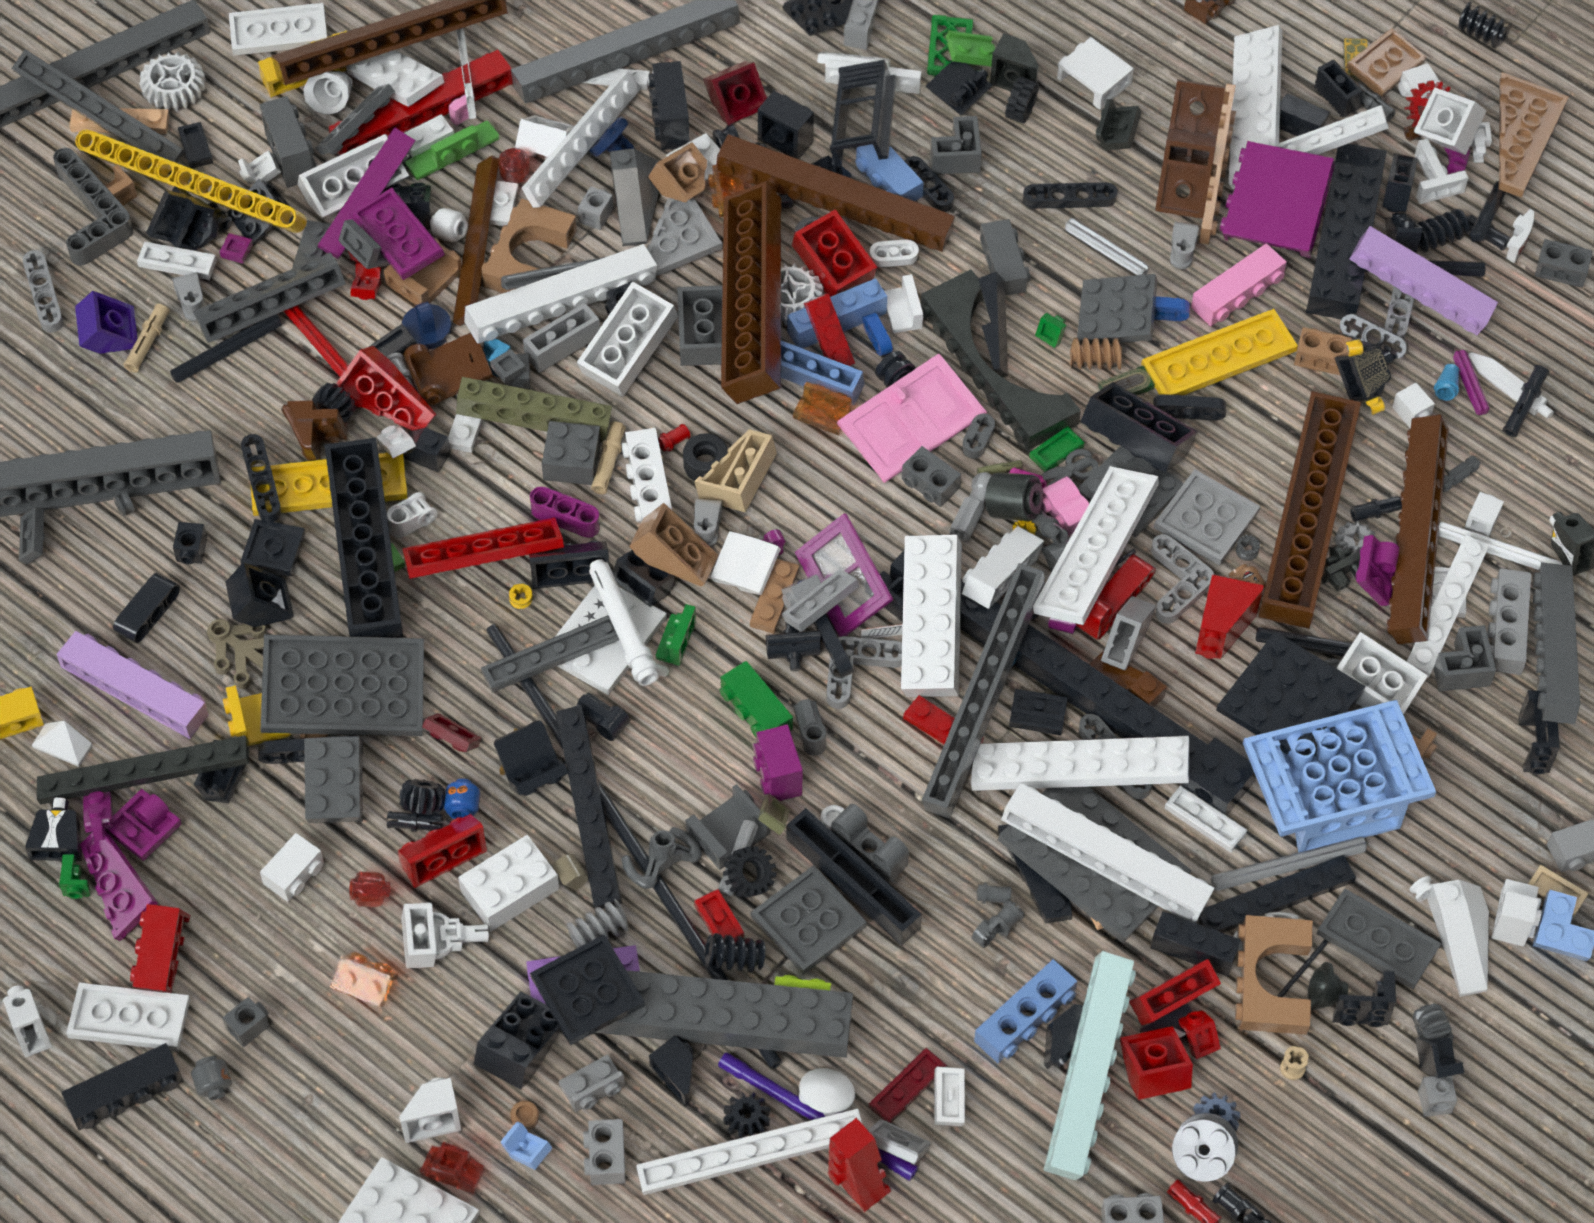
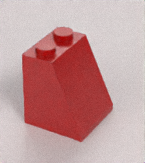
M1212 575L1195 654L1202 655L1208 659H1221L1256 618L1264 585Z

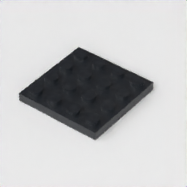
M1274 632L1219 702L1216 711L1253 734L1260 735L1349 712L1365 691L1366 686L1277 632ZM1335 727L1330 728V731L1332 733L1334 732ZM1312 732L1300 736L1297 741L1307 739L1314 743L1316 756L1318 749ZM1287 739L1279 741L1281 751L1286 754L1292 751ZM1310 748L1299 752V754L1304 756L1312 753Z

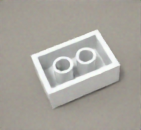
M1361 632L1336 667L1366 686L1365 691L1356 702L1358 705L1366 708L1397 700L1403 714L1428 676Z
M528 835L458 877L461 893L483 923L488 925L490 932L559 890L557 873Z

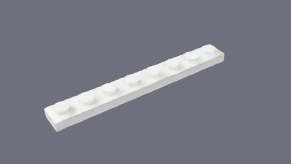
M622 71L522 187L533 208L541 207L639 92L640 89L629 71Z
M855 1109L638 1164L636 1167L643 1195L829 1148L830 1137L856 1117L862 1123L859 1110Z

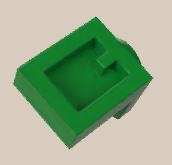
M63 855L59 882L63 896L71 899L89 897L91 889L88 880H81V865H77L74 855Z

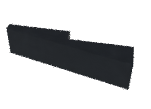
M996 271L978 278L990 318V323L982 326L993 368L1003 378L1008 376L1005 279Z

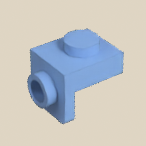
M516 1122L501 1140L502 1146L511 1159L534 1170L552 1149L548 1141L529 1133L520 1122Z

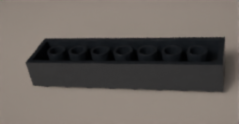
M1349 143L1337 148L1334 161L1335 168L1329 187L1306 313L1341 320L1348 314H1357L1365 268L1359 267L1349 259L1362 235L1369 226L1373 227L1387 150Z
M376 438L326 444L325 453L349 636L402 637V621Z

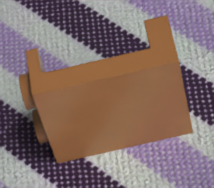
M436 238L434 239L441 246L445 255L420 271L402 280L391 265L384 270L386 285L415 305L427 301L430 304L460 275L462 269L460 256L455 251L448 250L442 246Z

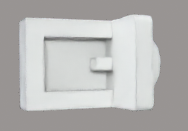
M269 150L251 163H248L243 158L238 161L241 167L240 175L247 183L255 184L258 179L268 182L281 173L274 154Z

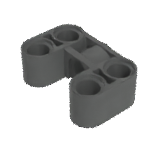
M849 804L832 821L831 831L890 885L908 866V848L900 839L891 836L884 843L867 828L868 819L863 810L855 804ZM872 848L875 851L868 853L865 852L864 849Z

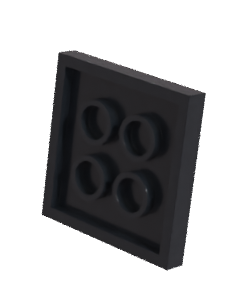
M605 934L530 972L532 981L570 1045L645 1006L644 999Z

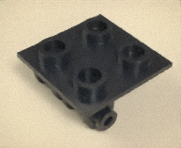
M951 61L925 87L962 116L993 85L987 81L988 73L984 69L975 71L967 63Z

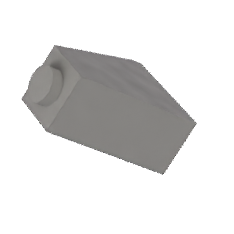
M1131 596L1116 615L1101 661L1123 670L1127 669L1148 630L1156 605Z

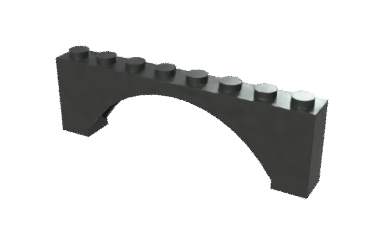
M972 269L921 294L920 305L923 317L929 319L935 333L945 340L949 352L957 356L962 369L970 373L975 386L978 389H982L990 406L998 410L1003 423L1011 427L1016 440L1020 444L1023 443L1027 450L1044 443L1067 426L1073 428L1079 425L1081 410L1068 393L1063 395L1045 394L1019 387L999 376L984 362L975 347L971 334L970 323L978 303L984 300L978 277Z

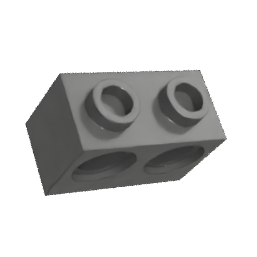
M1544 239L1534 276L1583 288L1593 250Z
M923 446L902 465L901 479L908 487L915 488L927 501L934 502L939 507L960 489L961 474Z

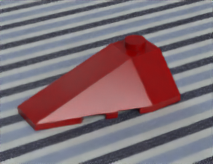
M374 346L360 349L336 383L340 388L344 387V390L350 393V397L355 400V406L368 409L377 416L391 419L394 423L412 431L427 428L437 415L397 367Z

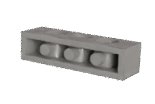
M1500 568L1497 578H1492L1490 593L1494 594V600L1490 601L1489 615L1493 616V622H1489L1487 635L1488 638H1492L1490 647L1496 672L1521 675L1524 669L1527 654L1530 572Z

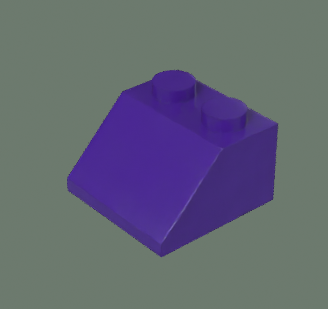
M92 291L75 306L79 347L99 354L133 348L137 341L133 305Z

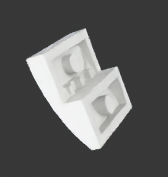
M729 531L710 578L717 583L736 586L740 591L762 595L780 548L771 543Z

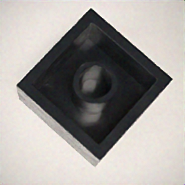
M773 91L758 108V140L785 155L800 159L814 142V112L807 106L800 105L791 100L788 96Z

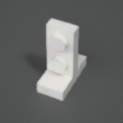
M1428 139L1419 140L1415 157L1418 158L1417 161L1427 178L1426 181L1419 183L1416 195L1419 204L1464 193L1468 181L1465 170L1447 175V170L1444 165H1441L1435 147L1431 146Z

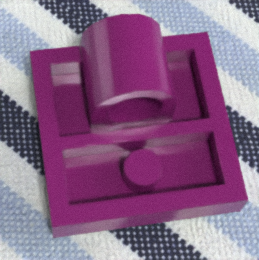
M1374 535L1364 536L1363 546L1360 549V563L1356 572V582L1380 606H1388L1393 590L1391 579L1392 576H1395L1400 548L1395 543L1380 542Z
M141 789L113 815V828H107L106 831L144 862L182 823L177 816L169 811L168 806L162 799L155 794L149 795Z

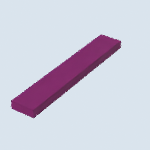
M396 128L393 129L322 237L318 248L326 253H331L336 259H340L346 250L338 241L344 221L353 219L351 212L383 193L415 144V139Z

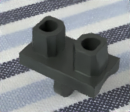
M1338 546L1330 548L1331 557L1325 561L1329 567L1325 568V575L1321 578L1323 584L1330 582L1337 592L1346 588L1351 582L1346 573L1351 571L1356 578V572L1360 563V551L1351 555L1348 548L1343 551Z

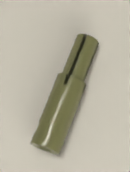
M1019 460L977 468V474L983 472L990 473L991 475L997 472L1007 473L1014 467L1022 469L1023 464Z

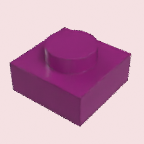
M229 233L219 251L220 257L244 264L253 246L252 239Z

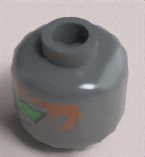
M209 1056L198 1060L195 1063L196 1066L191 1071L197 1094L202 1097H209V1100H217L226 1095L225 1091L232 1085L226 1062L217 1059V1056Z

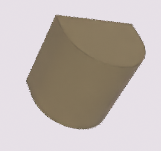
M574 854L564 855L552 864L553 869L564 886L578 890L588 881L586 872Z

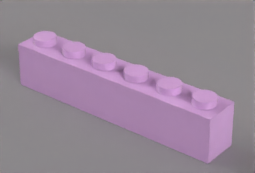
M1371 226L1362 235L1349 259L1359 267L1365 268L1381 280L1390 283L1401 292L1412 296L1423 305L1432 308L1442 314L1443 317L1452 320L1466 331L1472 332L1475 335H1478L1487 325L1498 303Z
M75 631L56 654L61 668L189 739L208 717L206 702L201 696L195 693L191 695L184 691L176 682L172 681L169 683L162 679L156 671L151 669L148 671L142 668L134 659H126L120 656L114 648L102 646L89 634L82 635Z

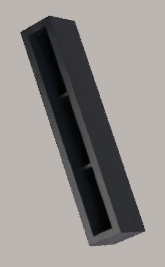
M807 808L786 825V840L901 946L921 929L922 914Z

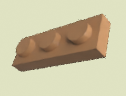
M776 559L764 591L760 595L751 617L750 627L775 634L785 609L781 589L795 583L799 573V565Z

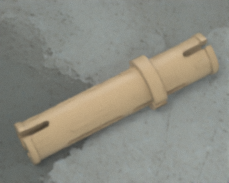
M156 304L149 319L145 320L142 324L143 330L126 361L123 363L128 371L133 373L139 371L156 336L161 334V327L170 313L166 306Z
M620 422L610 423L608 435L601 446L602 455L591 485V490H594L593 492L597 494L607 493L616 458L622 450L621 441L626 426H623L624 424Z

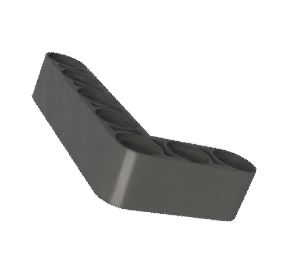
M60 148L53 155L58 176L97 219L69 236L66 241L72 263L81 266L90 263L129 239L133 234V226L128 211L77 154L70 148Z

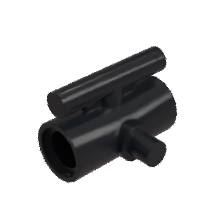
M785 622L786 629L784 633L766 635L767 659L786 658L787 662L790 663V671H800L802 657L820 655V631L799 632V630Z

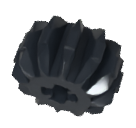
M327 382L325 385H322L312 398L317 409H338L344 422H347L356 410L355 400L350 397V393H347L344 387L340 388L336 383L331 384Z
M425 779L407 780L402 784V789L400 790L399 805L411 813H418L420 815L438 814L443 809L446 789L441 784L434 783V781H426Z
M741 1091L739 1100L731 1096L729 1099L730 1105L724 1106V1114L726 1116L723 1117V1123L729 1126L728 1132L730 1135L738 1132V1139L744 1138V1135L752 1136L755 1132L757 1134L764 1133V1127L770 1126V1118L768 1116L771 1114V1109L765 1106L766 1100L764 1097L756 1100V1093L754 1091L750 1094V1097H745V1093ZM744 1114H749L751 1118H745Z

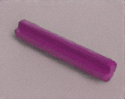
M1465 350L1456 351L1453 360L1459 368L1460 377L1474 411L1478 416L1485 415L1490 407L1469 356Z

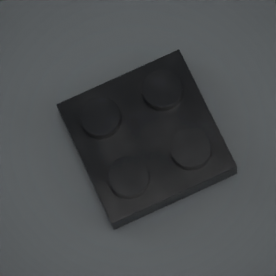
M254 519L240 564L245 562L270 573L292 577L306 534L305 528L275 522L267 523Z

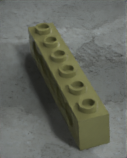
M466 377L461 379L456 406V414L546 432L548 431L549 421L600 426L602 443L606 440L612 406Z

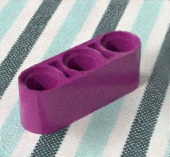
M543 486L536 487L531 491V512L535 518L544 520L555 517L558 527L586 538L594 537L599 533V511L593 505Z

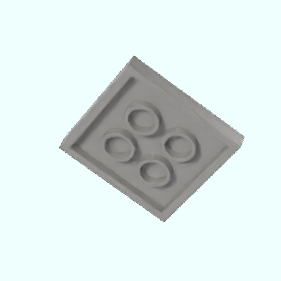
M1194 469L1155 521L1154 529L1172 537L1177 542L1214 563L1221 565L1238 539L1257 516L1261 506Z

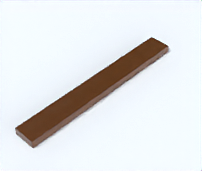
M494 155L477 164L461 265L462 269L460 271L453 323L458 326L465 323V306L478 302L482 277L481 267L484 263L499 158Z

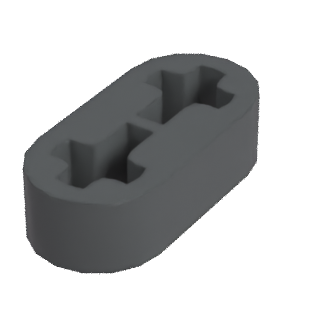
M979 414L972 420L962 444V451L966 457L976 459L984 454L995 430V421L992 416ZM986 424L987 427L985 426L983 431L979 432V426ZM975 440H978V446H975L974 449L970 448Z

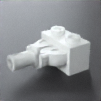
M432 903L404 904L401 919L406 968L434 967L435 960L447 956L451 951H461L463 943L488 942L489 940L487 924L463 926L459 918L449 919L444 914L433 912Z

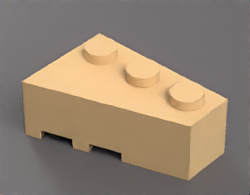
M749 429L728 449L726 456L719 462L716 460L711 465L712 469L703 478L698 477L694 481L699 499L722 500V506L746 512L777 454L773 436Z

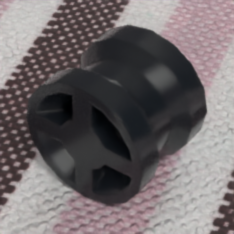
M733 124L726 125L723 130H713V139L719 149H721L728 134L739 138Z

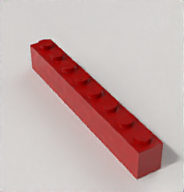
M495 50L469 62V67L467 63L452 71L443 73L444 83L409 107L390 98V102L380 109L377 108L373 112L375 116L369 122L362 123L358 127L359 132L355 136L346 139L342 143L343 147L338 153L342 155L384 134L388 138L394 128L405 133L439 115L449 114V105L455 99L465 95L464 83H472L474 102L513 84L512 68L500 51ZM338 121L335 124L329 126V133L342 121Z

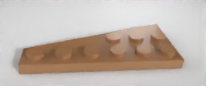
M1226 84L1199 240V243L1209 244L1210 235L1216 234L1218 221L1213 220V217L1219 216L1221 202L1216 201L1217 196L1222 197L1224 183L1219 181L1220 177L1225 178L1226 163L1228 162L1230 145L1228 144H1231L1233 126L1230 125H1234L1236 111L1232 110L1236 86L1233 84Z

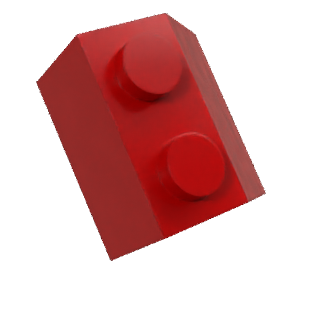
M1173 1026L1120 1038L1128 1081L1138 1100L1191 1089L1193 1063Z

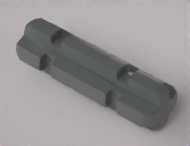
M1470 456L1465 462H1461L1447 472L1448 475H1444L1443 492H1447L1452 488V485H1457L1468 477L1470 473L1478 470L1481 464L1475 456Z

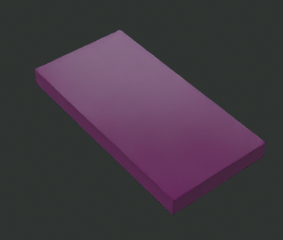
M393 188L351 212L353 220L381 247L380 253L402 280L407 279L445 255L441 246Z

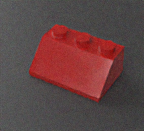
M471 814L465 817H458L451 821L449 825L441 829H434L427 833L425 837L403 845L397 851L399 862L414 888L487 852L482 823Z

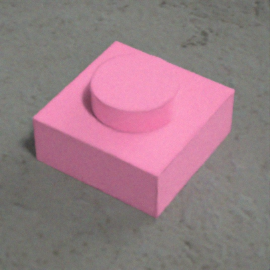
M466 95L455 99L449 105L450 121L456 126L469 118Z

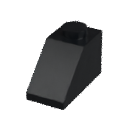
M428 428L406 432L412 437L415 447L403 453L404 459L439 473L450 455L448 436Z
M675 1035L649 1055V1064L652 1070L686 1106L690 1103L694 1051L686 1041L681 1042Z

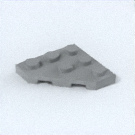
M670 198L666 201L661 219L659 218L652 241L648 245L647 250L657 264L656 276L721 250L722 242L694 198L686 203Z

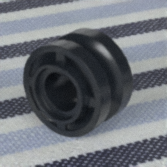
M894 351L878 364L875 375L880 381H884V385L888 388L915 370V366L910 360H906V356L901 351Z

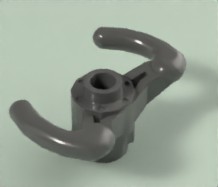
M672 827L670 831L660 830L651 836L649 842V864L645 876L640 875L636 871L629 855L622 857V865L627 876L636 885L643 889H650L657 884L658 875L664 869L671 867L674 863L681 860L691 863L697 862L702 857V851L697 841L690 834L677 827ZM675 838L684 842L688 847L675 843Z

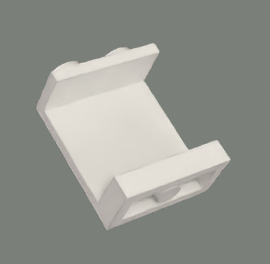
M1090 37L1084 43L1078 44L1069 56H1064L1060 60L1057 79L1062 81L1070 74L1094 92L1093 105L1101 110L1105 106L1107 99L1113 100L1132 83L1134 68Z

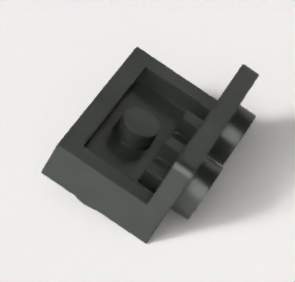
M1112 99L1106 100L1105 107L1101 111L1099 126L1096 128V138L1100 141L1104 150L1131 148L1142 113L1139 106L1116 107Z

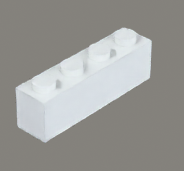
M1019 526L1011 533L1007 532L999 545H993L986 557L982 556L974 569L970 568L963 578L965 586L962 594L989 609L1008 590L1018 563L1031 567L1038 560L1044 540Z

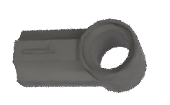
M810 699L800 700L798 704L794 705V713L803 740V749L809 755H820L826 749V728L822 724L816 701Z

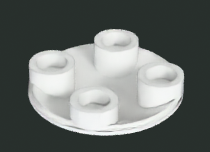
M828 1068L814 1069L807 1072L800 1081L799 1100L811 1108L823 1112L825 1116L845 1111L854 1101L855 1090L853 1084L845 1075L836 1070Z

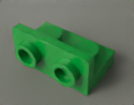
M685 604L682 613L670 615L655 654L657 660L680 666L696 624L695 606Z

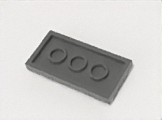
M1345 888L1317 931V935L1379 971H1395V980L1412 990L1416 987L1441 946L1440 942Z

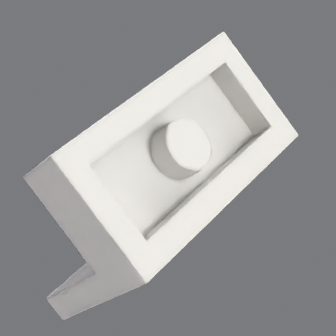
M902 276V288L884 291L888 296L887 313L893 333L922 329L923 312L913 276Z

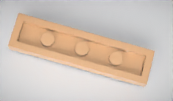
M119 108L155 132L167 134L170 117L168 109ZM72 109L69 125L71 132H80L87 129L96 133H109Z

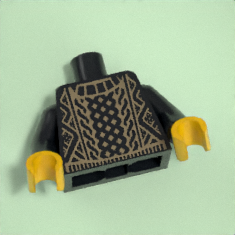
M1360 339L1346 342L1349 353L1336 356L1334 359L1349 399L1354 401L1367 400L1366 404L1371 408L1372 415L1384 411L1385 405L1381 395L1385 384L1391 380L1388 365L1393 363L1392 354L1387 350L1382 351L1380 346L1371 347L1368 342L1361 341Z

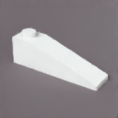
M1462 880L1433 884L1427 900L1459 996L1487 992L1489 910L1481 887Z

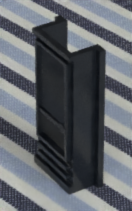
M885 60L839 67L832 141L829 146L832 153V167L842 166L844 149L873 144L879 160L887 159L889 157L896 75H890ZM876 84L875 95L849 99L851 88ZM875 99L871 134L845 138L849 104Z

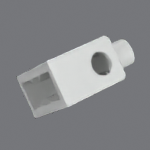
M22 986L10 988L7 992L8 996L3 999L25 1058L51 1048L52 1045L30 989L24 990ZM33 1024V1029L24 1030L25 1026Z

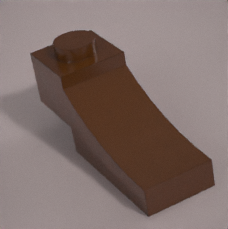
M1104 650L1089 664L1153 708L1165 697L1167 686L1148 671L1144 673L1129 665L1126 670L1101 661Z

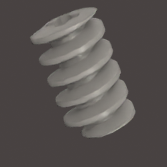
M614 899L615 907L610 902H607L604 905L605 911L597 907L595 909V916L590 912L586 913V922L578 917L575 920L576 927L570 922L566 924L569 935L577 948L605 934L609 941L608 932L610 931L618 937V927L620 926L626 932L629 931L626 915L616 899Z

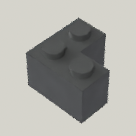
M953 117L952 136L931 137V169L935 174L980 172L982 152L978 117Z
M1485 625L1460 627L1454 641L1455 651L1438 653L1433 668L1439 691L1489 687L1496 673Z

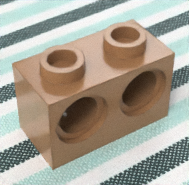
M1303 327L1294 365L1340 375L1334 357L1349 353L1346 342H1349L1352 338Z

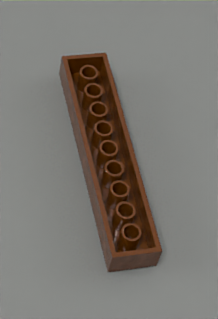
M767 181L724 198L721 388L736 404L781 388V198Z
M1311 391L1258 615L1259 618L1310 629L1361 406L1359 401Z

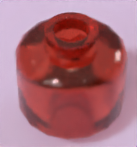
M509 148L500 154L498 159L499 173L504 181L522 183L529 177L531 171L530 160L524 150Z
M360 871L355 875V878L350 879L349 897L350 900H354L358 907H380L384 903L385 898L390 897V881H385V877L381 872Z

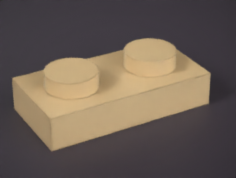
M1542 865L1539 866L1528 885L1539 887L1537 897L1543 901L1549 890L1577 897L1572 918L1575 917L1588 896L1586 891Z

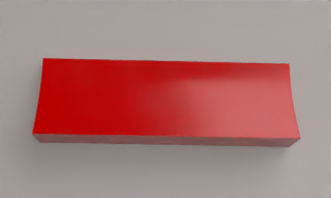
M554 517L402 548L406 570L411 579L563 548L564 543L556 518Z

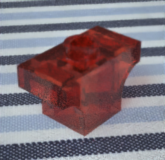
M443 1142L441 1147L431 1146L420 1169L421 1175L470 1194H474L485 1171L484 1165L475 1161L470 1156L469 1151Z

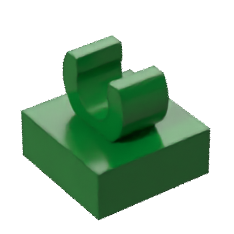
M1045 313L1041 316L1035 336L1056 348L1060 345L1067 326L1064 324L1066 320L1059 315L1053 317Z

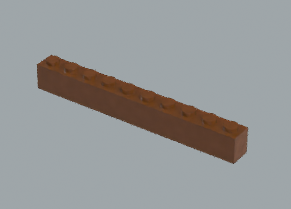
M443 0L278 53L271 57L277 78L286 86L507 14L508 11L505 0Z
M729 134L717 154L716 170L725 175H730L755 185L767 181L775 192L783 195L787 194L791 199L800 200L830 212L836 209L840 216L880 229L882 232L912 240L929 249L943 252L953 230L954 215Z
M1441 414L1412 418L1411 429L1407 431L1409 447L1405 451L1407 463L1406 470L1403 471L1405 485L1404 491H1401L1402 512L1398 514L1400 531L1396 534V543L1400 550L1395 576H1392L1391 579L1393 597L1389 599L1391 615L1390 619L1387 620V631L1389 635L1393 636L1397 644L1428 641L1449 428Z

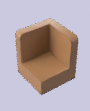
M116 165L113 167L116 179L104 186L122 205H125L136 198L137 194L134 182Z

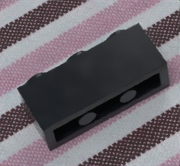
M1162 911L1150 948L1194 965L1208 959L1216 973L1229 977L1241 939Z

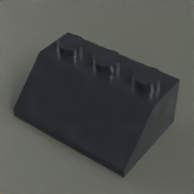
M607 542L564 544L563 548L529 554L533 589L594 583L589 573L590 564L599 559H603L604 562L609 564Z

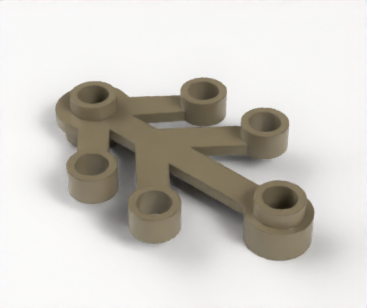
M216 619L211 622L207 629L209 640L216 644L215 671L220 675H225L231 670L230 661L226 658V644L235 649L236 673L233 677L234 683L237 688L245 689L251 682L247 673L246 658L263 669V655L256 650L264 649L263 637L266 635L265 625L252 627L247 624L232 626L224 619ZM255 628H262L259 632L254 631ZM218 632H225L221 635H217ZM251 634L256 639L240 640L236 636ZM222 663L227 664V665H226L225 667H223V668H219V667H218V666H219L220 664H222ZM242 677L246 678L244 682L238 681Z

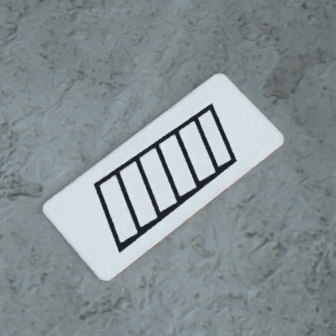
M903 624L862 629L861 638L873 639L902 635Z

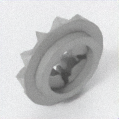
M1347 521L1344 526L1339 527L1336 533V546L1341 548L1342 551L1348 548L1351 555L1359 552L1363 546L1364 536H1375V531H1372L1368 524L1362 525L1359 521L1355 523ZM1355 533H1358L1360 539L1357 546H1355L1353 538Z

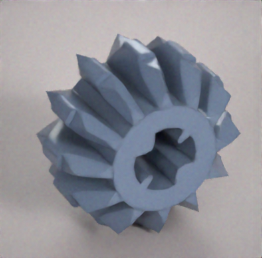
M1214 1092L1211 1095V1100L1203 1096L1200 1100L1201 1104L1196 1103L1193 1108L1195 1112L1193 1115L1200 1113L1218 1115L1228 1121L1235 1131L1238 1130L1239 1124L1237 1121L1240 1120L1241 1116L1240 1112L1235 1111L1236 1102L1227 1103V1094L1222 1099H1218L1217 1094Z

